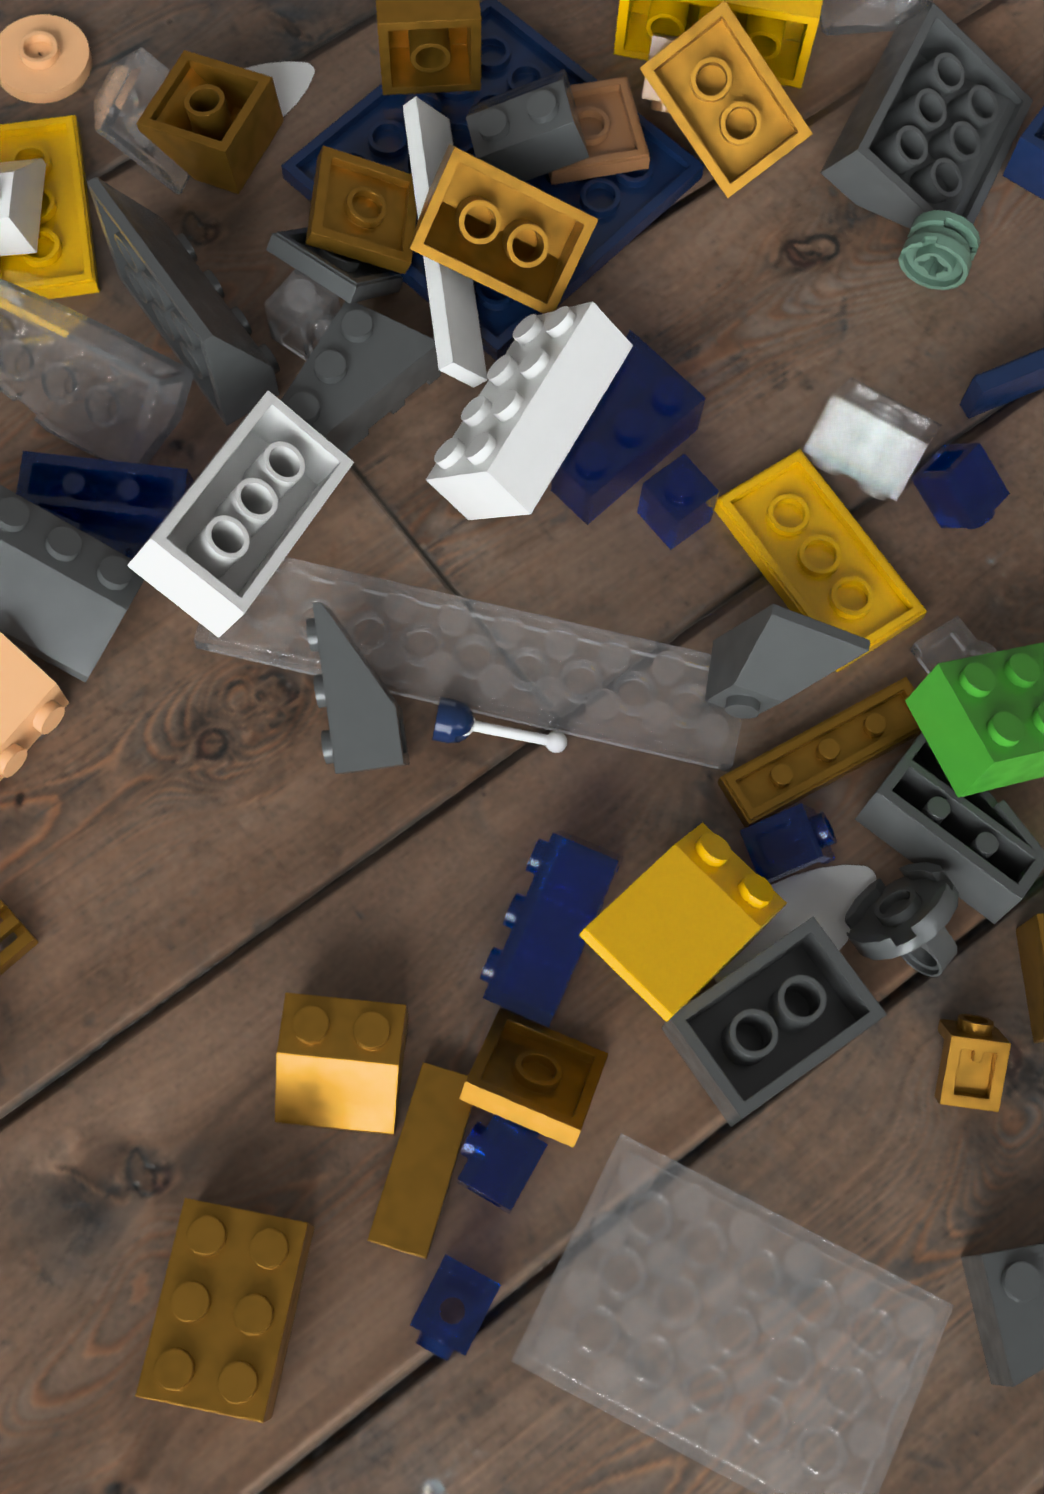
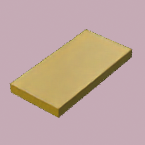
M76 115L0 125V162L42 158L46 163L37 253L0 256V306L100 292L80 128Z
M801 449L715 499L713 509L789 610L870 640L869 651L837 669V673L919 622L926 615L927 610Z

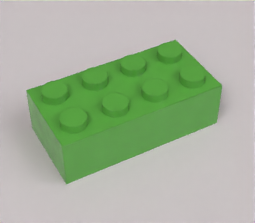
M1044 642L938 663L905 700L958 798L1044 777Z

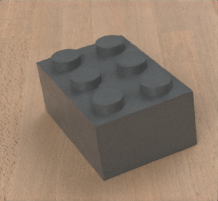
M813 916L686 1004L668 1022H665L661 1029L732 1127L887 1014Z

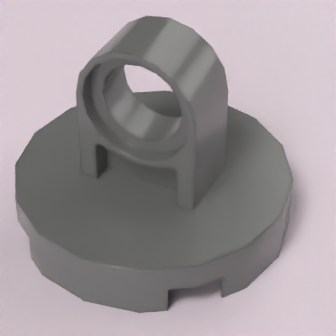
M929 862L908 864L899 868L904 877L891 882L887 886L879 878L871 883L854 900L845 916V922L851 929L850 933L847 932L846 934L860 955L872 960H883L901 956L916 971L930 977H938L957 954V945L945 926L949 923L958 907L959 892L940 865Z

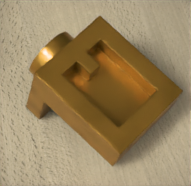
M959 1014L957 1021L940 1019L938 1032L943 1037L944 1044L935 1098L942 1105L999 1112L1011 1043L994 1026V1022L986 1017L973 1014Z

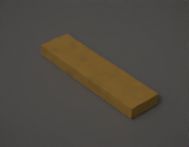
M908 678L900 679L721 776L717 783L746 830L920 735L922 731L905 702L915 690Z

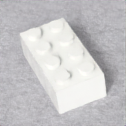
M593 301L572 307L563 306L556 311L540 315L531 314L524 318L515 328L512 335L514 341L506 354L490 367L487 373L489 380L480 395L471 400L462 411L461 419L463 421L453 437L444 442L436 452L434 457L436 464L427 476L426 481L468 520L528 515L533 512L632 349L633 345Z
M268 390L242 420L127 566L219 638L245 614L353 465L354 461Z

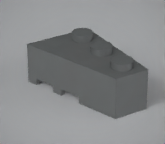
M923 733L919 735L855 818L856 821L912 863L929 862L940 865L958 890L959 898L994 924L1023 899L1044 868V849L1005 800L998 803L989 791L960 798L957 797Z
M1044 1243L961 1257L992 1385L1014 1387L1044 1369Z

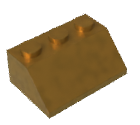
M449 144L427 193L409 249L544 314L556 311L599 219Z

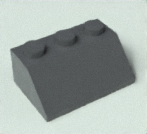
M0 485V632L13 644L86 683L144 579L127 566L132 560L131 558Z

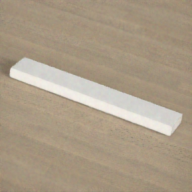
M414 97L403 105V113L419 220L427 193L449 144L453 145L450 120L418 97ZM423 256L438 369L474 388L488 379L473 279Z

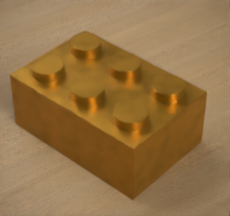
M725 0L639 68L727 198L813 134Z
M184 1198L135 1397L261 1423L272 1419L315 1226L307 1222Z

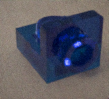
M802 803L740 830L756 873L764 877L769 883L817 862L827 864L835 860L830 846L837 843V839L830 821L824 812L816 814L813 808Z

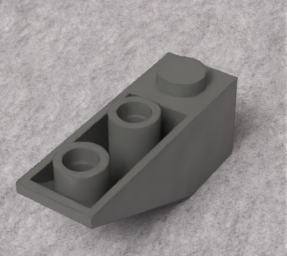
M322 602L312 603L314 618L306 620V631L311 652L319 651L322 674L314 675V691L318 707L327 708L329 730L321 732L322 750L326 764L334 763L335 774L410 765L402 708L331 608Z

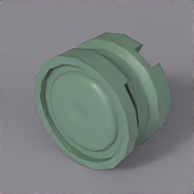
M941 210L924 212L913 221L907 236L908 239L905 241L899 256L900 268L908 278L921 286L937 290L957 288L965 282L972 266L971 261H973L980 245L979 232L971 222L961 215Z

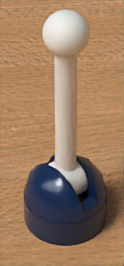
M440 697L432 737L434 741L459 743L475 731L546 745L547 749L553 753H560L567 746V738L560 731H553L547 735L476 721L472 710L466 703L456 699Z

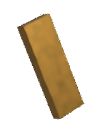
M422 1063L367 1241L427 1259L473 1106L459 1099L468 1077L467 1075L428 1063Z

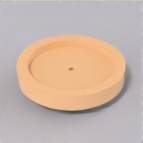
M49 14L27 16L11 23L0 33V85L6 92L19 100L39 104L60 101L78 91L90 75L92 54L87 38L77 25L63 17Z

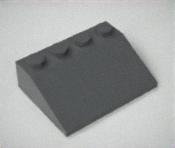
M932 3L895 29L820 173L854 204L911 229L916 217L932 210L949 211L961 215L974 224L1033 100L944 12Z
M95 177L87 181L120 280L226 426L248 414L268 390L276 397L279 396L275 374L280 372V367L276 358L266 344L256 345L250 336L252 334L251 327L242 311L237 306L230 309L222 299L225 295L213 272L210 269L202 272L196 264L198 259L187 237L183 233L175 235L162 217L101 179Z

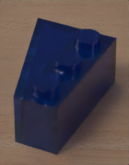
M632 330L626 336L633 345L632 349L554 475L551 483V491L587 525L698 430L706 399Z
M23 451L16 494L133 559L192 485L194 479L188 469Z
M563 830L553 832L549 842L541 838L538 839L526 867V871L535 874L526 896L519 893L515 894L503 921L504 926L512 929L504 949L501 950L493 947L482 970L480 980L489 983L483 999L544 1026H550L586 944L579 934L599 915L614 875L618 872L622 863L623 856Z

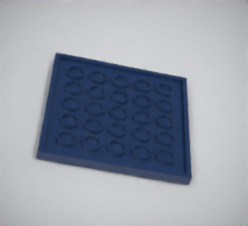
M483 0L480 3L481 90L383 95L381 83L282 164L283 179L311 202L317 157L323 145L412 174L403 105L414 97H418L450 120L453 146L475 156L466 120V115L471 105L564 69L568 75L570 85L598 80L498 0ZM638 113V117L650 155L648 169L551 185L548 173L526 181V183L599 219L558 306L702 178L704 164L640 113ZM413 251L411 265L405 274L401 273V276L409 287L429 303L423 255ZM473 280L483 350L497 361L506 354L513 343L514 338L512 335L517 325L531 314L540 315L543 313Z

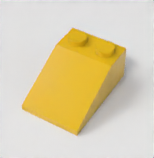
M702 822L663 854L591 921L579 936L668 1022L751 944L784 908L787 902L774 891L771 884L764 877L756 874L740 859L721 836L713 833Z

